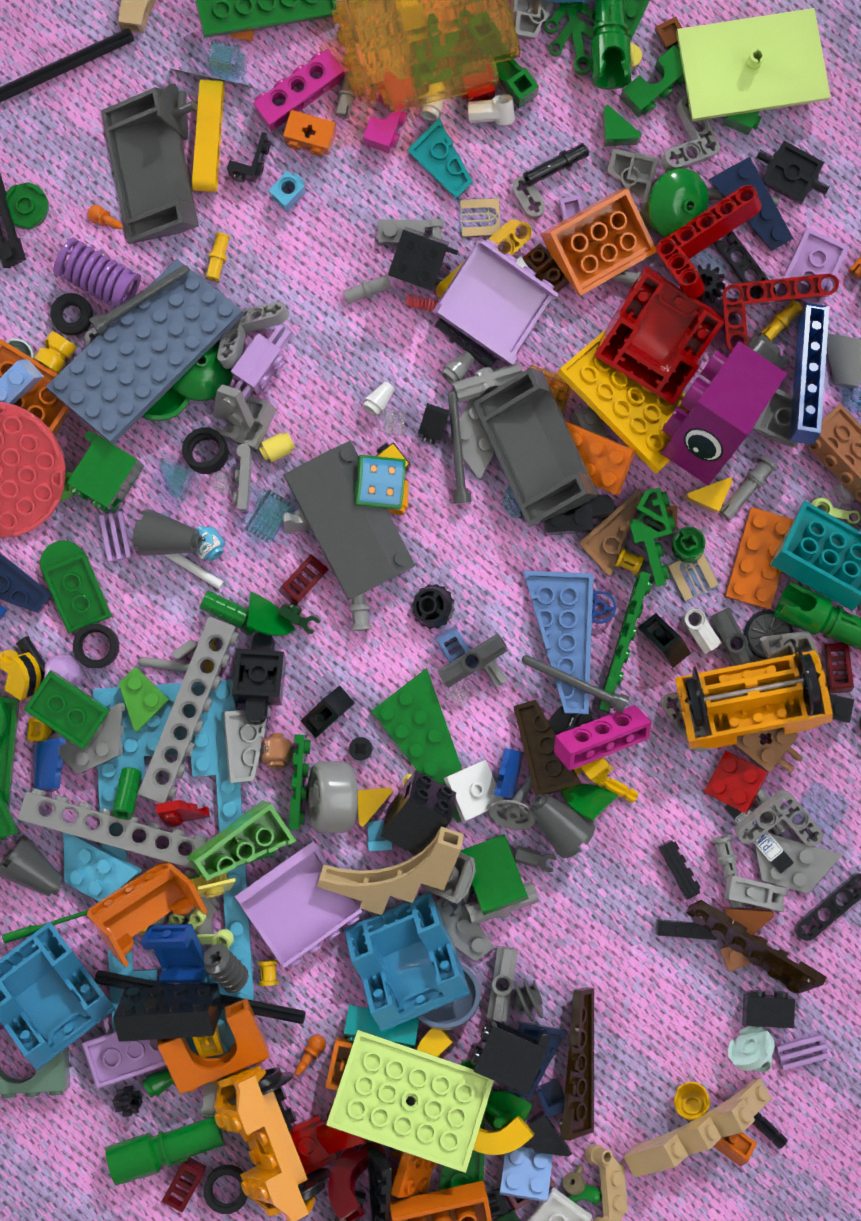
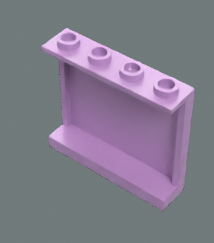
M488 239L486 241H477L432 312L506 364L513 365L518 358L515 354L551 298L557 297L558 293L553 290L554 286L544 279L541 282L534 277L536 273L526 266L522 268L516 264L517 259L508 253L504 255L497 250L498 245Z
M314 841L234 896L283 968L288 966L291 969L302 961L301 955L307 951L309 954H312L321 947L319 942L326 937L328 940L333 939L341 933L340 927L346 923L348 926L360 919L358 914L362 912L361 908H358L352 898L317 887L323 865H328V863L319 852V848Z

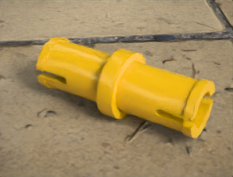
M220 232L216 233L213 249L209 252L208 258L210 261L205 275L206 279L214 282L220 281L223 263L227 260L226 251L230 240L229 235Z
M792 300L780 314L776 313L773 316L774 320L760 334H763L772 342L783 329L786 330L790 326L789 323L802 311V306L798 302L795 303V300Z

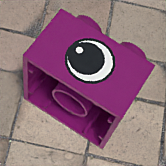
M740 341L728 357L716 350L700 373L710 382L706 383L697 377L679 404L689 412L686 413L677 407L661 431L670 436L671 439L661 454L709 486L748 436L787 373Z

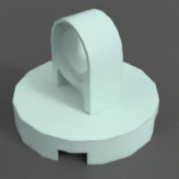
M748 1026L739 1031L741 1035L736 1040L732 1038L730 1041L728 1057L738 1069L743 1071H769L772 1066V1054L775 1047L774 1038L763 1027Z

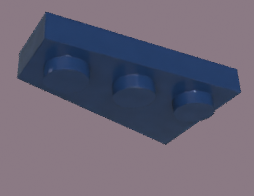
M0 552V599L40 613L52 598L51 592Z

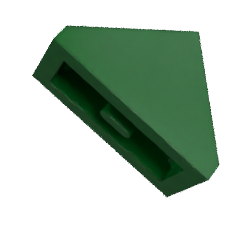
M607 104L602 114L604 146L637 145L642 134Z

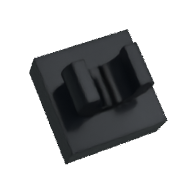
M500 1188L486 1192L491 1218L508 1213L504 1196L499 1194Z

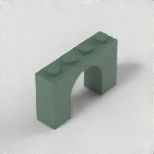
M69 1046L38 1069L36 1074L28 1079L12 1078L0 1067L1 1098H12L18 1093H25L26 1097L39 1096L40 1092H49V1095L52 1096L64 1094L63 1091L70 1087Z

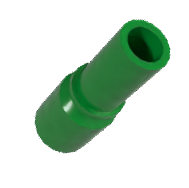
M595 0V26L593 27V35L595 37L591 41L592 83L600 89H619L627 86L632 81L630 38L626 35L628 33V26L624 22V0Z
M792 581L786 586L777 603L775 618L808 631L813 635L821 632L824 638L829 639L832 637L861 650L860 617L844 611L840 605L833 606L830 598Z
M213 1116L165 1133L163 1130L158 1131L156 1136L145 1133L106 1146L105 1154L111 1178L115 1186L157 1174L162 1166L172 1167V1165L187 1161L189 1157L213 1150L225 1144L222 1130L217 1125Z

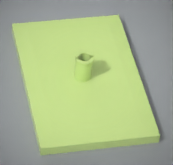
M815 8L680 28L676 31L692 121L821 102L831 98Z
M357 1030L326 1126L466 1173L494 1080L475 1073L473 1069ZM407 1097H411L413 1099L412 1106L407 1105Z

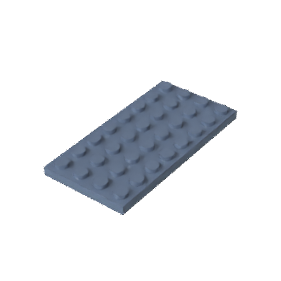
M176 259L148 287L185 264ZM190 269L187 275L109 324L110 326L107 327V331L98 335L46 388L104 439L114 445L244 315L243 310Z

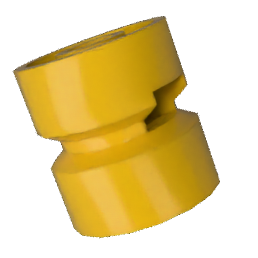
M51 331L44 341L46 346L40 347L33 358L59 374L66 366L65 359L71 358L77 347L61 335Z

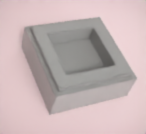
M190 639L174 650L172 654L177 660H182L195 651L197 643Z

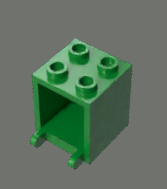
M88 431L85 433V438L92 444L67 483L73 487L71 492L86 501L89 498L93 499L91 504L105 513L109 510L115 513L141 473L144 465L138 459L110 444L99 435Z

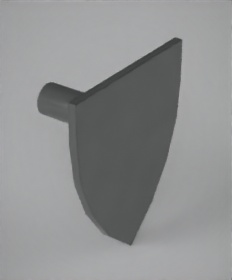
M174 83L166 86L161 91L158 99L157 116L187 140V113L197 110V104L195 101L186 103L187 93L179 91Z

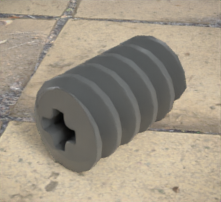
M217 944L207 949L203 955L207 973L228 993L240 991L247 983L249 977L247 968L222 944Z

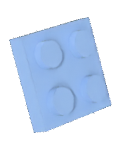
M520 1147L504 1154L499 1194L547 1202L553 1154L535 1152L533 1148Z

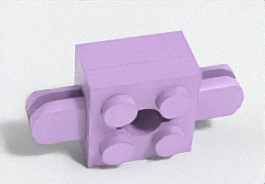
M282 324L277 326L269 339L258 333L231 370L235 380L238 381L234 388L241 390L245 401L252 392L258 396L261 391L265 393L272 383L270 379L273 374H278L285 365L282 349L290 340L293 332L289 329L284 332L285 326Z

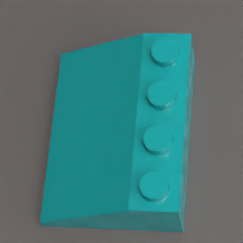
M804 500L777 548L770 565L851 611L861 603V535L858 533L859 530Z

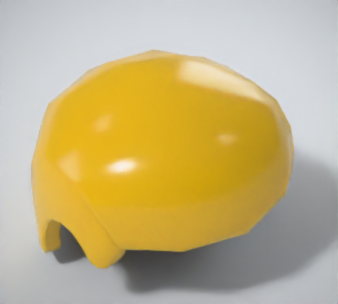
M686 1082L677 1088L674 1107L679 1116L687 1121H693L709 1111L710 1097L705 1087L698 1082Z

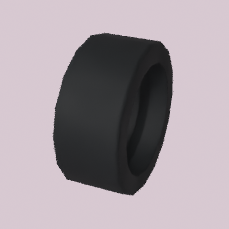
M201 427L193 430L186 436L182 445V454L193 471L199 474H211L217 472L225 465L228 460L229 449L226 441L218 431L208 427ZM206 439L214 440L219 447L216 456L208 462H197L192 455L196 444Z
M89 624L82 627L76 633L73 640V652L81 664L90 668H103L110 665L117 658L120 642L116 633L111 628L102 624ZM94 632L104 634L110 642L108 654L99 660L88 658L83 651L84 639Z
M221 1165L208 1175L204 1185V1198L207 1205L213 1211L220 1214H232L239 1211L246 1203L248 1196L244 1194L242 1188L239 1197L231 1203L218 1201L213 1193L214 1182L223 1175L235 1177L241 1186L243 1181L240 1174L244 1173L241 1168L234 1165Z

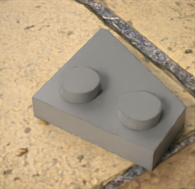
M222 384L216 393L213 416L229 421L236 426L241 425L250 428L255 421L241 390Z

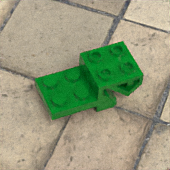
M660 487L645 491L637 506V509L641 512L637 519H633L630 522L635 544L645 542L656 587L667 585L666 580L670 579L667 565L662 566L660 557L664 556L662 545L660 542L656 543L655 539L673 535L672 530L676 529L674 517L672 514L668 515L666 507L670 506L667 492H662ZM645 516H650L651 518H653V520L664 524V526L662 527L649 519L646 520L647 523L660 529L661 532H657L652 527H648L647 525H645L643 523V518Z

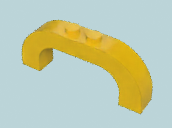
M432 1028L423 1037L417 1050L439 1058L442 1052L454 1040L445 1030ZM518 1115L500 1130L489 1131L479 1128L473 1150L488 1155L510 1153L523 1146L535 1133Z

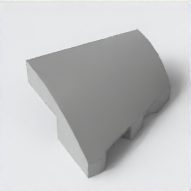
M511 0L508 38L535 39L541 30V25L547 20L550 10L557 2Z
M614 147L607 171L614 178L621 181L628 190H631L636 196L641 198L643 203H646L660 158Z
M828 333L827 359L828 364L831 366L832 383L856 390L861 382V340Z
M249 397L246 403L255 421L252 426L247 428L228 422L223 430L218 427L216 431L227 440L239 445L247 444L251 449L259 450L277 409L268 401Z
M808 631L759 638L766 659L795 654L796 646L801 649L802 653L813 650L818 651Z

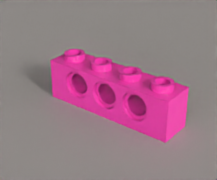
M328 49L324 52L320 51L305 66H298L287 79L282 78L276 82L272 90L258 95L253 103L255 111L272 132L288 120L291 110L300 112L344 80V69ZM314 72L323 74L319 79L311 77ZM297 85H301L304 87V89L298 93L292 90ZM277 99L285 100L282 106L274 105Z
M636 705L625 708L622 714L615 712L556 735L554 753L570 771L648 740L651 721Z

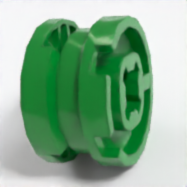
M687 526L678 530L672 542L674 556L683 563L696 562L704 553L706 543L704 534L695 527Z

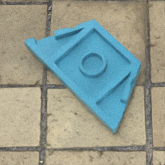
M63 833L65 883L98 902L126 885L132 878L142 872V869L85 838Z

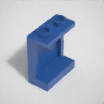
M192 924L150 925L147 928L141 945L144 950H154L162 967L159 977L160 983H201L204 981L207 973L203 961L205 952Z

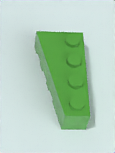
M262 800L186 858L198 875L208 881L235 869L241 864L249 863L259 856L274 852L284 845H290L296 842V840L272 804Z

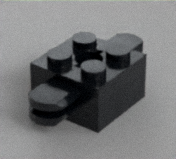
M598 495L577 508L543 521L545 536L591 532L593 530V518H605L613 512L615 505L613 499L608 495ZM520 510L521 518L523 519L524 522H526V520H525V518H524V516H523V514H522V511Z
M260 632L254 634L251 650L237 649L232 688L234 702L245 703L244 715L247 721L253 725H260L266 721L268 705H282L286 669L284 652L274 651L275 642L273 637Z

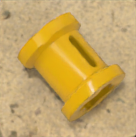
M622 548L614 567L625 568L632 571L633 575L636 576L644 556L638 557L626 552V549Z
M278 960L257 961V966L260 967L258 986L280 984L276 972Z

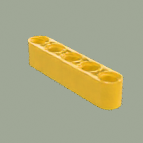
M200 79L192 175L193 191L217 193L225 93L224 81Z
M511 219L488 240L498 246L503 241V249L499 252L504 255L505 253L513 255L531 238L532 229L528 223ZM520 226V233L516 236L515 231ZM464 261L437 285L436 295L439 299L443 296Z

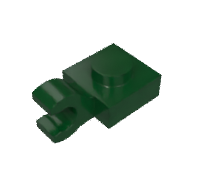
M292 602L281 606L278 614L294 624L300 625L309 634H313L315 631L309 627V622L315 621L318 624L321 622L318 616L311 615L306 617L305 614L301 613L303 609Z

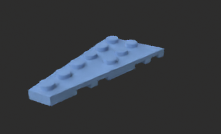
M523 571L550 666L590 684L594 573ZM554 678L564 714L588 715L589 694Z

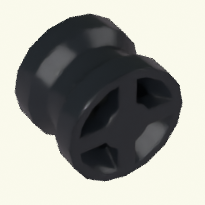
M357 737L351 741L349 753L355 760H365L372 754V743L367 738Z

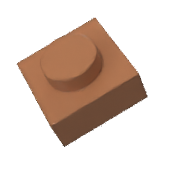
M730 945L719 948L728 972L751 964L746 956L734 951Z

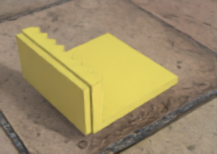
M226 873L208 881L201 877L190 879L199 896H206V898L216 897L224 894L226 891H230L236 881L235 878L228 880Z

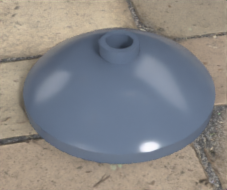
M461 964L470 994L418 1016L417 1018L422 1023L431 1028L449 1030L464 1025L474 1016L480 1003V986L475 975L466 966Z

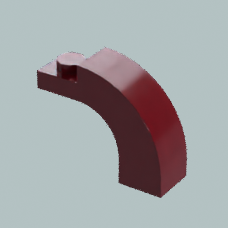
M368 1142L357 1153L352 1147L348 1148L335 1162L329 1177L328 1194L331 1206L340 1221H356L365 1215L355 1197V1184L361 1173L368 1168L367 1148L376 1146L381 1154H385L379 1143Z

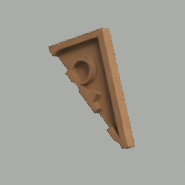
M640 488L578 543L608 577L613 572L622 545L628 534L630 522L633 520L637 506L640 503L643 494Z

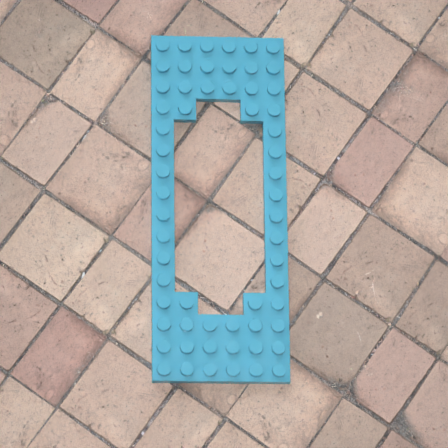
M233 679L221 680L218 689H213L210 696L213 699L212 705L208 713L204 711L201 721H204L202 730L199 735L195 734L192 743H195L191 754L192 777L216 775L219 833L243 815L241 782L229 783L223 723V712L236 711V703L232 696ZM202 682L196 683L193 687V691L197 696L205 692V686ZM182 683L156 685L170 700L138 732L133 729L120 687L93 689V698L107 708L119 703H124L125 711H122V725H124L122 756L97 767L100 812L102 808L113 809L116 789L119 783L118 779L123 768L130 767L140 770L142 772L141 780L144 779L146 774L145 756H153ZM192 704L187 705L184 710L185 715L188 718L194 717L196 714L195 706ZM183 726L178 727L176 730V737L178 739L184 740L187 737V730ZM172 748L167 752V755L178 754V752ZM114 822L109 826V832L114 836H118L123 832V826L118 822ZM102 843V848L128 861L127 850ZM246 864L226 872L228 880L235 878L236 881L231 890L223 894L225 929L231 931L234 938L229 951L247 968L249 977L245 986L236 993L225 991L209 973H206L205 982L209 984L218 983L220 994L243 999L247 998L254 1001L250 921L234 898V896L247 888ZM133 947L128 954L124 955L129 963L126 967L122 965L108 948L109 972L159 982L158 969L134 970ZM110 986L111 1003L115 1007V1010L112 1012V1029L114 1032L116 1027L113 1016L125 989ZM222 1009L218 1026L225 1054L233 1046L235 1037L227 1022L225 1009ZM186 1037L190 1049L199 1056L192 1037ZM219 1054V1055L210 1056V1057H206V1058H217V1057H220V1056H222V1055H224V1054Z

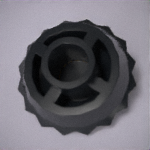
M438 584L427 585L425 588H421L415 595L412 603V613L415 616V620L422 627L439 629L441 625H446L447 621L452 618V612L455 610L453 606L455 600L451 597V592L447 591L444 586H439Z

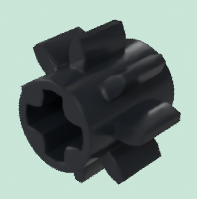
M124 1086L123 1089L116 1090L117 1094L112 1100L115 1112H122V1117H129L132 1114L139 1113V1108L143 1103L140 1090L133 1091V1086Z

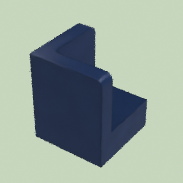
M553 1079L537 1086L536 1091L547 1118L562 1113L565 1095L558 1079Z

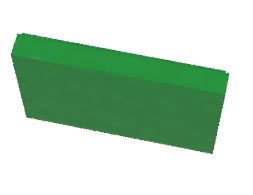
M86 551L41 568L68 634L80 630L86 625L95 624L113 616Z
M53 670L48 672L24 708L27 713L82 750L85 749L110 712L109 708Z
M505 834L461 850L462 853L474 858L476 872L472 884L483 915L529 899Z

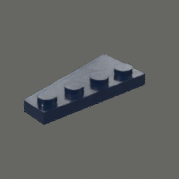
M750 157L708 180L722 194L723 198L746 185L753 186L756 189L762 208L758 214L746 222L771 251L794 239Z

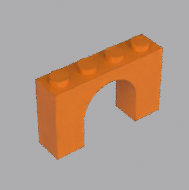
M247 998L225 1007L226 1019L235 1037V1041L231 1049L220 1057L203 1058L198 1056L190 1049L186 1038L157 1039L158 1048L180 1094L193 1092L199 1086L217 1082L223 1076L239 1073L245 1067L252 1064H260L270 1057L268 1044Z

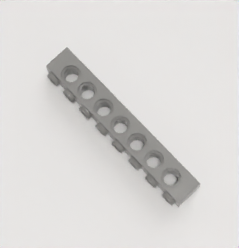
M208 617L139 789V795L159 803H165L169 800L173 801L178 789L174 787L178 778L182 779L186 770V766L183 765L186 756L190 757L195 747V743H192L195 734H200L204 725V721H201L204 711L208 713L212 705L213 699L210 698L213 689L217 690L222 679L219 676L222 667H227L231 655H228L230 646H235L238 640L239 633L236 632L237 627L213 617ZM216 638H220L223 642V646L219 651H213L211 648V642ZM211 660L214 664V669L211 673L206 674L202 670V665L205 661ZM198 682H202L205 686V692L200 696H197L193 691L194 685ZM189 704L194 705L196 708V714L192 718H188L184 712L185 707ZM180 726L185 727L187 730V737L184 740L176 737V730ZM172 748L178 752V759L175 762H171L167 758V752ZM161 771H166L169 774L170 779L167 784H162L158 780V775Z
M32 788V792L26 791L17 818L21 821L191 869L194 868L186 857L204 845L208 840L207 837L194 834L193 838L184 836L185 831L172 827L171 831L161 829L162 824L148 821L147 825L138 823L139 818L134 816L127 820L119 819L112 815V810L102 808L100 812L93 810V805L79 801L78 805L69 803L70 798L56 795L55 799L46 796V791ZM47 802L53 806V813L50 816H43L40 813L39 808L42 803ZM67 809H72L77 814L76 820L72 823H68L63 819V812ZM89 816L98 817L100 820L99 827L89 829L86 825V819ZM114 822H118L123 826V832L118 836H114L109 832V826ZM136 829H142L146 832V838L142 842H135L132 838V833ZM161 835L169 839V844L164 849H160L155 845L156 838ZM183 842H188L192 846V850L188 855H181L178 852V847Z

